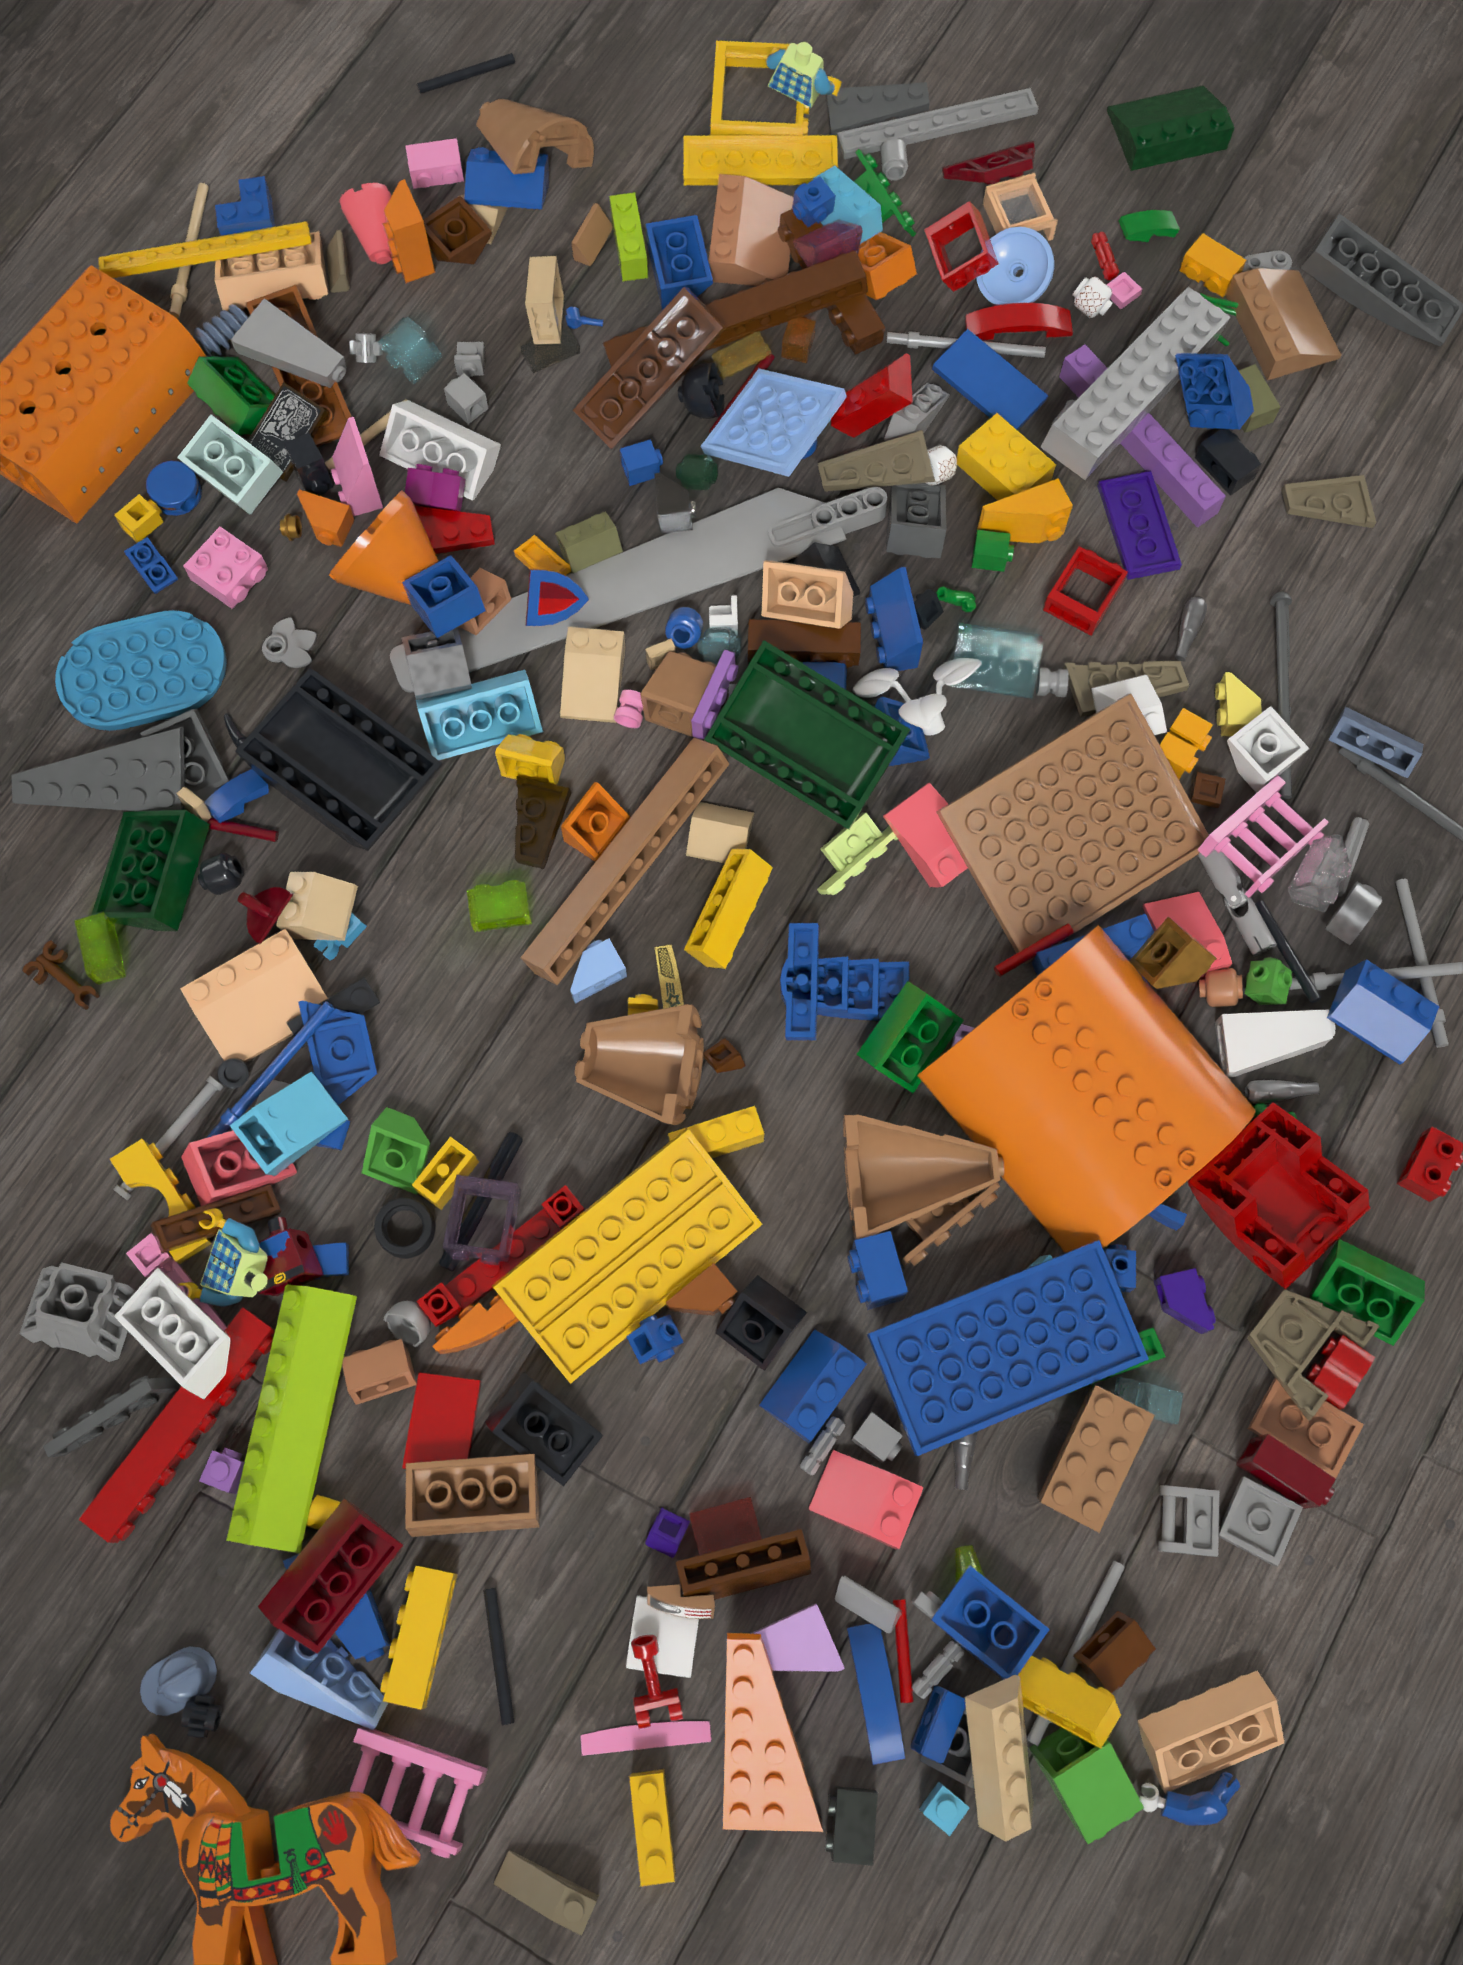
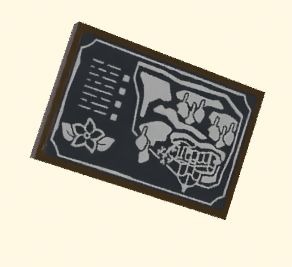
M283 382L247 442L271 459L283 471L279 478L287 482L294 468L284 443L308 432L313 439L329 412Z

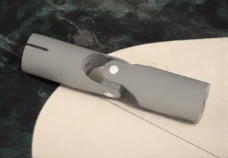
M1216 850L1207 857L1199 853L1198 857L1215 888L1224 895L1225 906L1252 955L1258 956L1274 948L1277 943L1252 898H1248L1245 895L1247 891L1242 888L1240 876L1231 860L1222 852L1218 853ZM1248 902V912L1242 917L1238 916L1234 909L1243 907Z

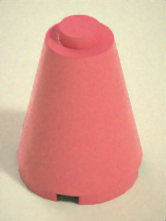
M380 183L362 184L363 190L354 192L353 188L349 189L340 198L341 210L369 259L377 264L390 262L392 255L387 244L389 240L382 224L386 222L384 209L392 196L390 191H388L387 186Z

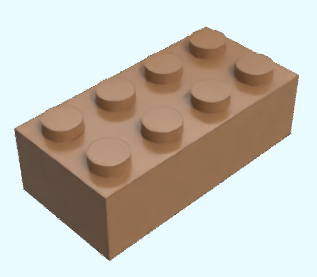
M1092 1383L1040 1491L1038 1500L1042 1504L1100 1533L1155 1415Z

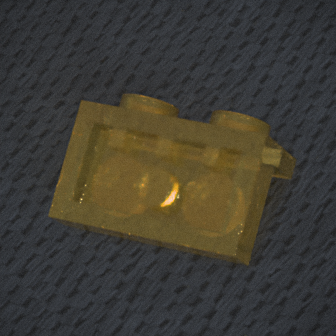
M757 331L714 353L712 359L719 368L722 380H725L771 356L772 352L768 344H765L760 332Z

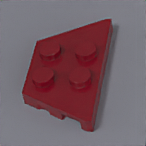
M1030 141L942 167L943 178L981 182L990 185L1000 182V178L1022 176L1024 171L1033 169L1035 143Z

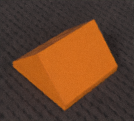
M594 782L561 825L563 840L596 862L631 817L598 782Z

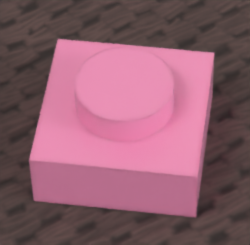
M1125 272L1107 284L1112 289L1110 300L1120 309L1139 297L1142 288Z

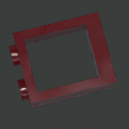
M1270 1434L1251 1438L1236 1464L1281 1496L1302 1506L1303 1509L1320 1507L1322 1504L1326 1505L1335 1491L1332 1485L1336 1478Z

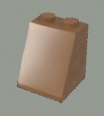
M669 651L640 694L645 720L693 737L691 720L717 665L708 661L700 662L683 652L677 654Z

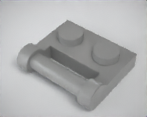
M1160 1485V1496H1163L1162 1541H1158V1551L1218 1557L1220 1491ZM1176 1497L1184 1498L1183 1543L1174 1542Z

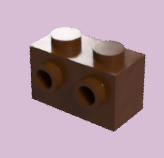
M1117 1611L1073 1657L1094 1685L1113 1693L1124 1685L1126 1679L1138 1667L1147 1662L1148 1657L1156 1648L1134 1619Z

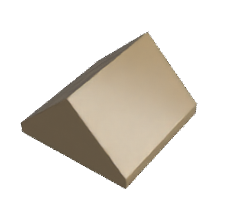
M700 802L692 815L686 856L725 863L731 849H747L754 813Z

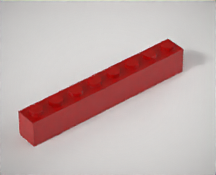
M244 1307L241 1308L224 1330L231 1338L226 1375L205 1399L200 1398L181 1386L78 1519L108 1543H118L120 1540L124 1541L129 1537L135 1528L133 1523L141 1513L145 1514L152 1507L156 1500L154 1495L161 1486L165 1487L171 1482L176 1474L174 1469L182 1459L186 1460L194 1452L197 1446L195 1442L202 1432L207 1433L213 1427L217 1420L215 1415L221 1407H226L232 1402L237 1394L235 1389L241 1381L248 1380L256 1370L257 1365L255 1363L260 1356L270 1352L275 1329Z

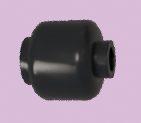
M220 853L201 863L198 881L204 890L208 889L215 895H221L237 888L241 884L244 869L236 856Z

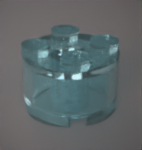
M403 317L377 343L388 354L385 357L395 369L399 366L405 370L403 373L406 378L415 384L438 362L442 355L433 341L431 343L428 342L425 338L426 333L410 318Z

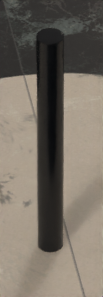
M510 53L417 83L418 91L422 94L515 64L514 56Z
M1263 900L1256 902L1255 905L1275 939L1276 946L1310 1003L1319 1001L1322 997Z
M496 1588L483 1590L501 1724L508 1725L515 1723L497 1592Z

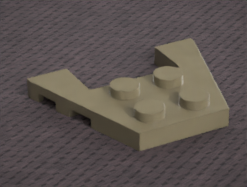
M1284 1289L1247 1339L1305 1418L1310 1421L1325 1402L1328 1395L1301 1376L1303 1370L1332 1331L1346 1336L1361 1348H1364L1379 1328V1325L1371 1321L1364 1322L1353 1318L1352 1314L1344 1311L1337 1312L1323 1306V1303Z

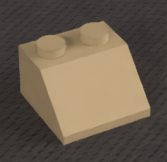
M290 872L286 890L292 893L293 896L278 917L276 926L281 930L286 928L294 939L345 941L358 886L316 872Z

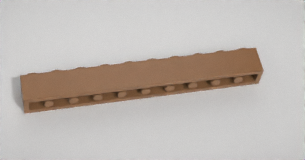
M695 737L691 740L520 957L534 974L555 985L560 983L728 767L729 762L718 746Z

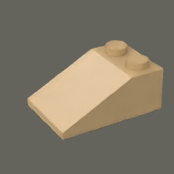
M568 627L564 654L560 718L616 723L614 714L619 705L626 649L623 631Z

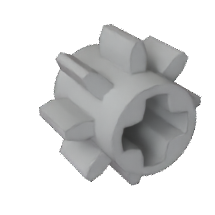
M356 333V340L349 341V354H356L357 362H376V355H383V341H376V334Z

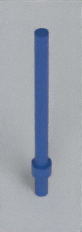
M325 1001L239 1101L221 1115V1121L207 1138L229 1131L230 1125L243 1115L335 1010L329 1002Z

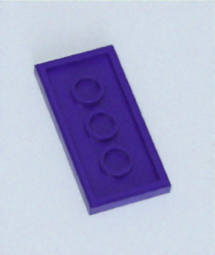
M1146 471L1099 481L1098 490L1123 569L1128 572L1127 580L1180 570L1182 563L1152 472Z

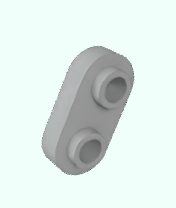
M1284 251L1248 255L1244 257L1246 263L1242 272L1256 268L1290 270L1292 259Z

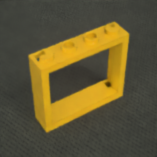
M716 41L711 136L808 135V119L803 117L804 114H809V107L798 101L796 105V124L722 120L726 66L768 68L766 59L772 48L787 50L790 44Z

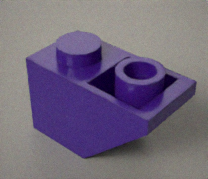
M1196 1268L1160 1276L1154 1280L1163 1312L1200 1334L1208 1333L1214 1329L1215 1314L1210 1305L1207 1306L1204 1297L1206 1285L1203 1277L1197 1274Z

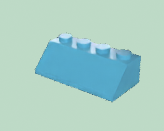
M525 670L471 684L472 689L416 700L431 755L438 760L500 744L508 734L530 736L543 732Z

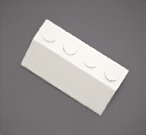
M407 400L392 405L379 456L406 469H416V464L433 467L432 472L442 473L443 468L459 471V476L466 479L463 496L474 500L494 470L501 444Z
M156 1268L114 1317L183 1388L205 1399L226 1375L231 1338L162 1270Z

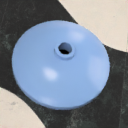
M1012 227L1005 229L990 239L999 264L988 273L976 278L978 287L986 299L996 306L1012 303H1033L1046 291L1053 277V251L1047 240L1031 228ZM1022 269L1023 274L1020 277H1016V272Z

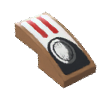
M680 1584L647 1587V1605L656 1610L684 1618L714 1619V1595L681 1597Z

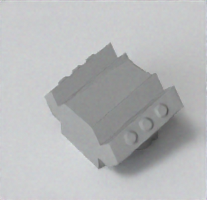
M62 1262L59 1267L49 1266L43 1268L19 1334L32 1343L43 1341L52 1348H65L77 1351L88 1357L98 1355L108 1362L119 1359L128 1330L114 1316L136 1290L127 1284L115 1282L113 1275Z

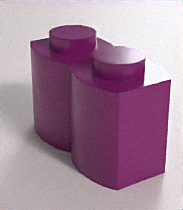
M416 464V469L408 468L405 493L411 498L413 504L461 512L466 479L459 476V471L443 468L442 473L432 472L433 467Z

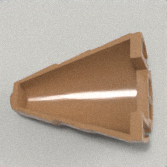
M858 1114L844 1115L843 1136L846 1137L844 1145L845 1177L850 1220H854L852 1231L855 1239L877 1235L907 1220H914L947 1203L952 1205L998 1183L1000 1176H1004L1003 1158L998 1157L997 1149L947 1134L939 1136L906 1125L899 1126Z

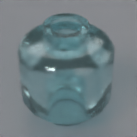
M708 628L703 637L699 638L698 651L700 654H703L705 661L718 664L724 649L735 653V658L740 655L741 639L732 628Z

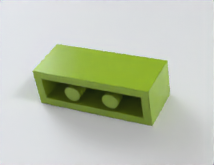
M635 192L609 196L611 220L622 282L648 278L647 255Z

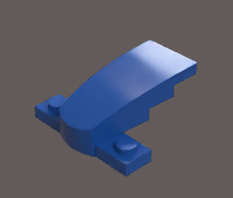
M789 923L788 959L784 963L780 979L781 998L786 1006V1040H816L817 1015L880 1021L906 982L909 981V962H879V959L849 960L848 956L819 959V924Z

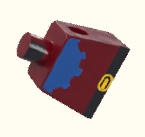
M284 1217L269 1220L267 1224L270 1237L259 1241V1247L267 1254L268 1258L263 1272L268 1280L266 1286L262 1290L257 1291V1294L279 1296L284 1293L286 1284L301 1286L323 1276V1271L308 1234L305 1231L288 1229L287 1221Z

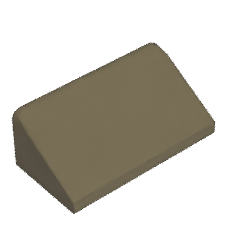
M338 230L327 247L329 288L331 293L345 292L350 289L347 247L341 230Z

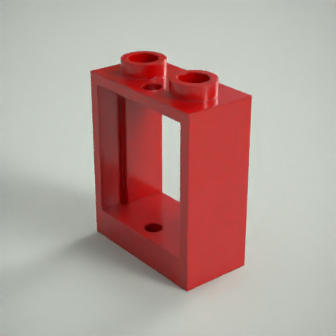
M970 201L924 229L941 279L953 292L965 287L970 281L988 273L999 264L982 215ZM975 227L983 252L952 270L944 246Z
M1079 546L1047 596L1043 611L1092 636L1123 586L1128 572L1122 569L1120 565L1113 562L1110 563L1099 557L1094 551L1086 550ZM1076 569L1111 586L1097 612L1062 594Z

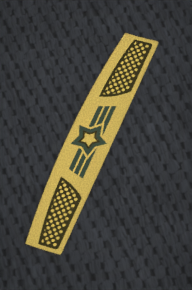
M672 945L655 947L663 1009L684 1005Z

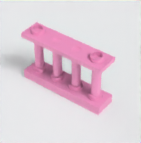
M1278 775L1214 830L1198 848V851L1205 857L1214 850L1218 853L1222 852L1254 882L1245 893L1248 898L1257 890L1261 893L1267 890L1274 882L1271 877L1307 844L1313 847L1324 836L1321 830L1329 823L1324 818L1315 828H1312L1280 798L1282 795L1279 793L1286 782ZM1265 805L1269 808L1272 806L1305 837L1296 843L1264 813L1265 809L1263 807ZM1248 820L1252 823L1256 821L1288 852L1280 859L1247 828L1248 824L1246 822ZM1231 835L1235 838L1239 836L1271 868L1262 874L1230 844L1231 840L1229 837Z
M364 1726L358 1728L353 1742L362 1745L360 1750L363 1751L350 1791L364 1792L375 1757L380 1755V1752L393 1756L391 1761L394 1764L379 1805L391 1814L406 1767H410L411 1763L423 1766L422 1772L425 1775L409 1823L395 1821L406 1838L432 1847L431 1853L444 1858H450L451 1854H458L462 1849L463 1843L454 1841L452 1838L468 1790L472 1789L473 1785L479 1786L484 1782L488 1769L376 1729L371 1730ZM442 1774L455 1778L453 1783L456 1784L440 1835L421 1829L437 1778H441Z

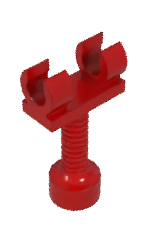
M643 1635L635 1638L631 1642L633 1655L636 1659L642 1660L648 1688V1695L633 1698L638 1728L651 1727L649 1709L668 1705L671 1722L683 1719L678 1688L665 1691L660 1689L654 1656L659 1653L657 1637L655 1635Z

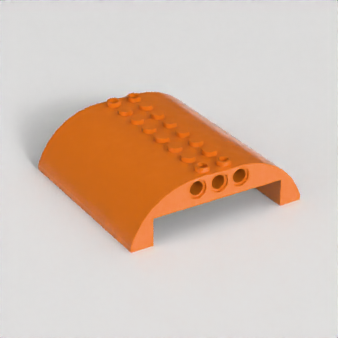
M1099 925L917 1075L972 1142L997 1149L998 1157H1002L1004 1162V1176L1001 1177L1065 1253L1100 1240L1102 1248L1117 1239L1152 1212L1218 1155L1246 1127L1256 1112L1251 1103Z

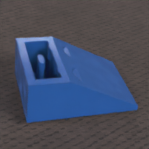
M1177 353L1175 357L1190 427L1239 430L1254 412L1250 387L1227 354Z

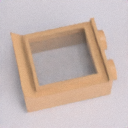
M1035 173L986 186L983 205L996 234L1012 227H1027L1035 231L1044 230L1048 241L1053 240L1058 220L1054 219L1036 181Z

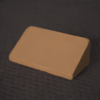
M595 203L572 241L574 260L588 266L594 263L613 229L611 222L599 204Z

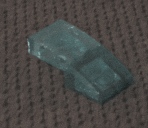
M1117 1377L1115 1395L1154 1414L1153 1419L1168 1424L1179 1423L1184 1393L1137 1380Z

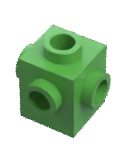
M1267 957L1263 961H1251L1249 973L1246 976L1245 994L1259 1005L1286 1004L1289 987L1292 984V971L1277 958Z

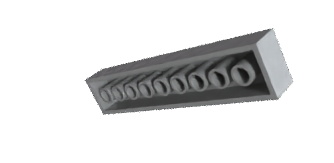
M1187 287L1052 424L1040 448L1086 480L1180 380L1175 355L1177 353L1205 354L1218 340L1231 317L1224 313L1222 309L1203 298L1198 292Z

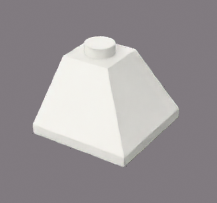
M1147 675L1091 688L1096 713L1131 693L1153 734L1157 735L1167 732L1162 703Z
M1271 706L1227 740L1238 773L1256 793L1277 775L1280 776L1309 749Z

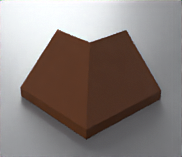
M458 196L423 220L429 246L437 261L474 265L492 236L491 229L461 196Z

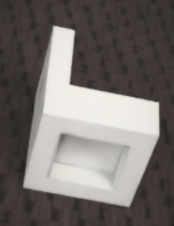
M731 596V605L709 607L710 638H737V596Z

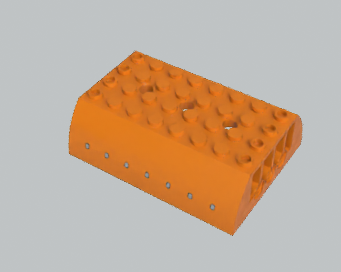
M90 265L0 362V475L77 524L194 392L187 382L198 357L207 356L175 316ZM97 330H106V332L103 335L94 336V333ZM63 368H71L68 374L59 375L60 370ZM36 407L33 413L23 414L26 408Z

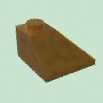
M1167 917L1131 958L1130 962L1153 987L1158 989L1196 982L1210 969L1217 958L1170 917Z

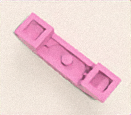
M152 1233L126 1253L144 1277L148 1278L156 1268H159L188 1296V1288L178 1284L193 1282V1280L179 1263L175 1262L169 1252L161 1254L156 1238ZM198 1298L192 1300L223 1331L227 1328L211 1304L202 1303Z

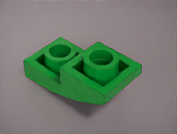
M1166 210L1131 213L1120 217L1118 220L1125 238L1130 241L1148 242L1153 234L1175 237L1180 230L1172 211Z

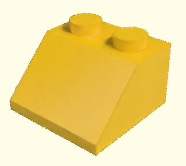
M508 734L495 751L501 776L516 780L517 776L550 784H558L565 762L564 750L559 744L552 741H544V743L535 741L523 734H518L517 736Z

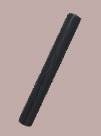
M514 1132L507 1133L439 1261L441 1267L454 1271L523 1142L522 1137Z

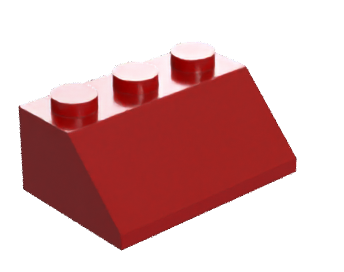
M904 354L847 390L846 399L831 418V427L855 438L913 403L910 355Z

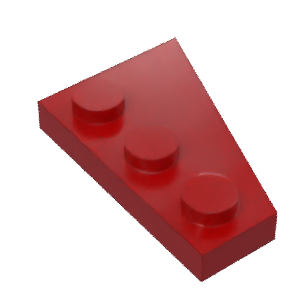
M414 506L435 554L495 545L490 515Z

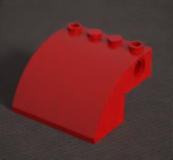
M1274 1102L1244 1128L1218 1155L1188 1180V1185L1194 1196L1220 1231L1253 1264L1285 1290L1370 1209L1368 1189L1322 1156L1321 1137Z

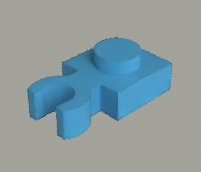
M351 913L345 941L316 940L314 947L322 952L328 946L323 955L327 959L332 960L337 956L341 944L348 948L367 926Z

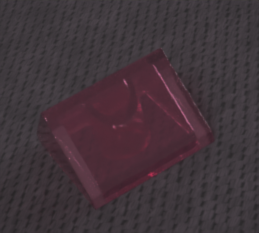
M838 219L794 240L793 243L807 267H811L815 263L836 258L842 253L856 250L857 254H859L862 227Z

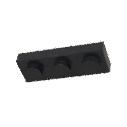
M365 977L318 1003V1005H323L327 1001L335 1009L362 1014L380 1002ZM301 1014L286 1022L294 1036L304 1026ZM306 1042L301 1048L307 1046L308 1043Z

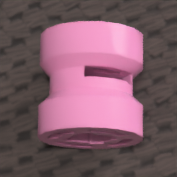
M623 690L619 698L621 705L614 714V720L618 724L628 728H639L641 726L643 706L640 692L634 690Z

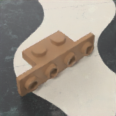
M996 1183L990 1186L972 1202L965 1198L952 1205L947 1203L914 1220L905 1221L922 1242L904 1256L900 1263L905 1267L910 1262L913 1266L921 1262L928 1255L925 1251L933 1243L939 1247L951 1237L950 1229L957 1224L962 1228L975 1217L972 1211L980 1205L985 1209L998 1198L995 1193L1000 1188V1185Z

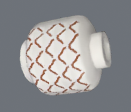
M1098 277L1085 278L1072 294L1075 297L1074 306L1089 318L1095 317L1098 313L1103 316L1113 303L1109 300L1112 296V289Z
M942 445L928 449L935 482H928L926 484L933 486L951 479L955 474L957 465L955 454Z

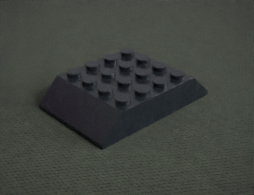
M312 668L300 678L235 750L236 754L265 782L350 845L367 851L443 765L434 756Z

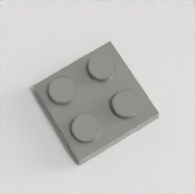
M1241 1477L1220 1524L1219 1538L1273 1566H1279L1303 1507L1246 1477Z

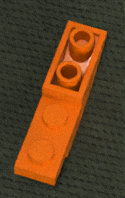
M498 1294L490 1302L491 1308L488 1311L479 1302L475 1306L472 1304L467 1306L459 1314L458 1318L460 1320L452 1328L447 1326L435 1337L437 1342L432 1347L440 1354L472 1348L503 1333L516 1324L519 1319Z

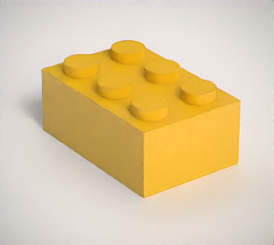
M998 413L959 445L956 458L957 465L997 501L1050 482L1056 464Z

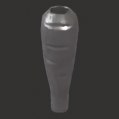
M1193 597L1185 604L1180 624L1178 648L1175 654V659L1178 661H1185L1188 650L1205 618L1207 604L1200 597Z
M1255 1080L1248 1083L1245 1087L1246 1099L1252 1104H1266L1303 1095L1319 1094V1084L1317 1082L1296 1083L1280 1080Z
M978 1431L953 1441L956 1473L955 1489L967 1490L968 1476Z

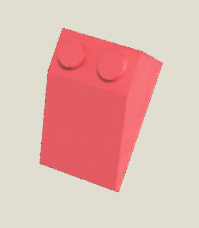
M927 783L883 815V817L929 887H943L968 867L936 813L948 805V803L930 783Z
M1200 892L1143 904L1144 912L1154 932L1167 917H1170L1217 958L1208 971L1229 968L1231 966L1232 960L1224 936ZM1206 973L1203 974L1199 979H1204Z
M234 1131L191 1142L181 1157L201 1206L270 1183L271 1185L297 1173L292 1163L276 1176L265 1174Z
M832 1450L808 1510L894 1549H900L924 1487Z

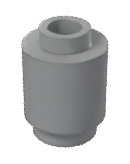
M897 138L888 139L880 148L882 171L889 180H899L905 176L908 169L906 144Z

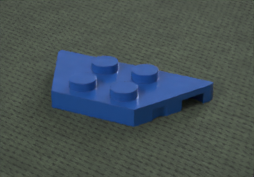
M298 1001L303 1025L310 1020L322 1005ZM335 1009L307 1040L314 1074L337 1105L341 1104L377 1075L364 1015Z

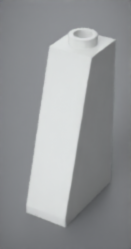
M1329 1009L1222 1014L1215 1022L1220 1068L1230 1079L1325 1046L1335 1035V1023L1327 1018Z

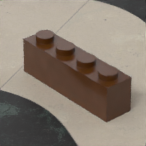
M749 619L748 662H751L763 640L801 663L834 662L843 663L847 668L859 666L861 623L848 622L838 629L788 620Z
M802 1529L676 1562L683 1597L714 1595V1600L811 1574L810 1557Z

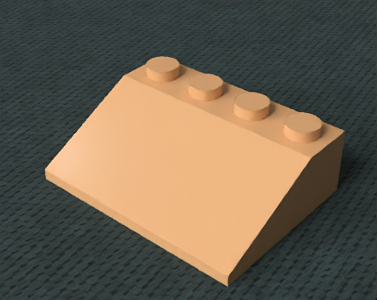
M320 231L310 233L312 244L216 260L215 284L222 309L227 311L229 310V305L234 304L241 310H244L247 307L246 302L293 285L297 286L302 299L316 300L324 295H328V282Z
M286 928L264 940L261 944H257L180 988L223 1060L239 1058L245 1063L293 1035L286 1022L301 1014L298 1001L318 1004L328 998Z

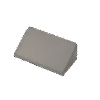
M841 1577L835 1596L836 1602L883 1631L891 1633L902 1614L901 1610L848 1577Z

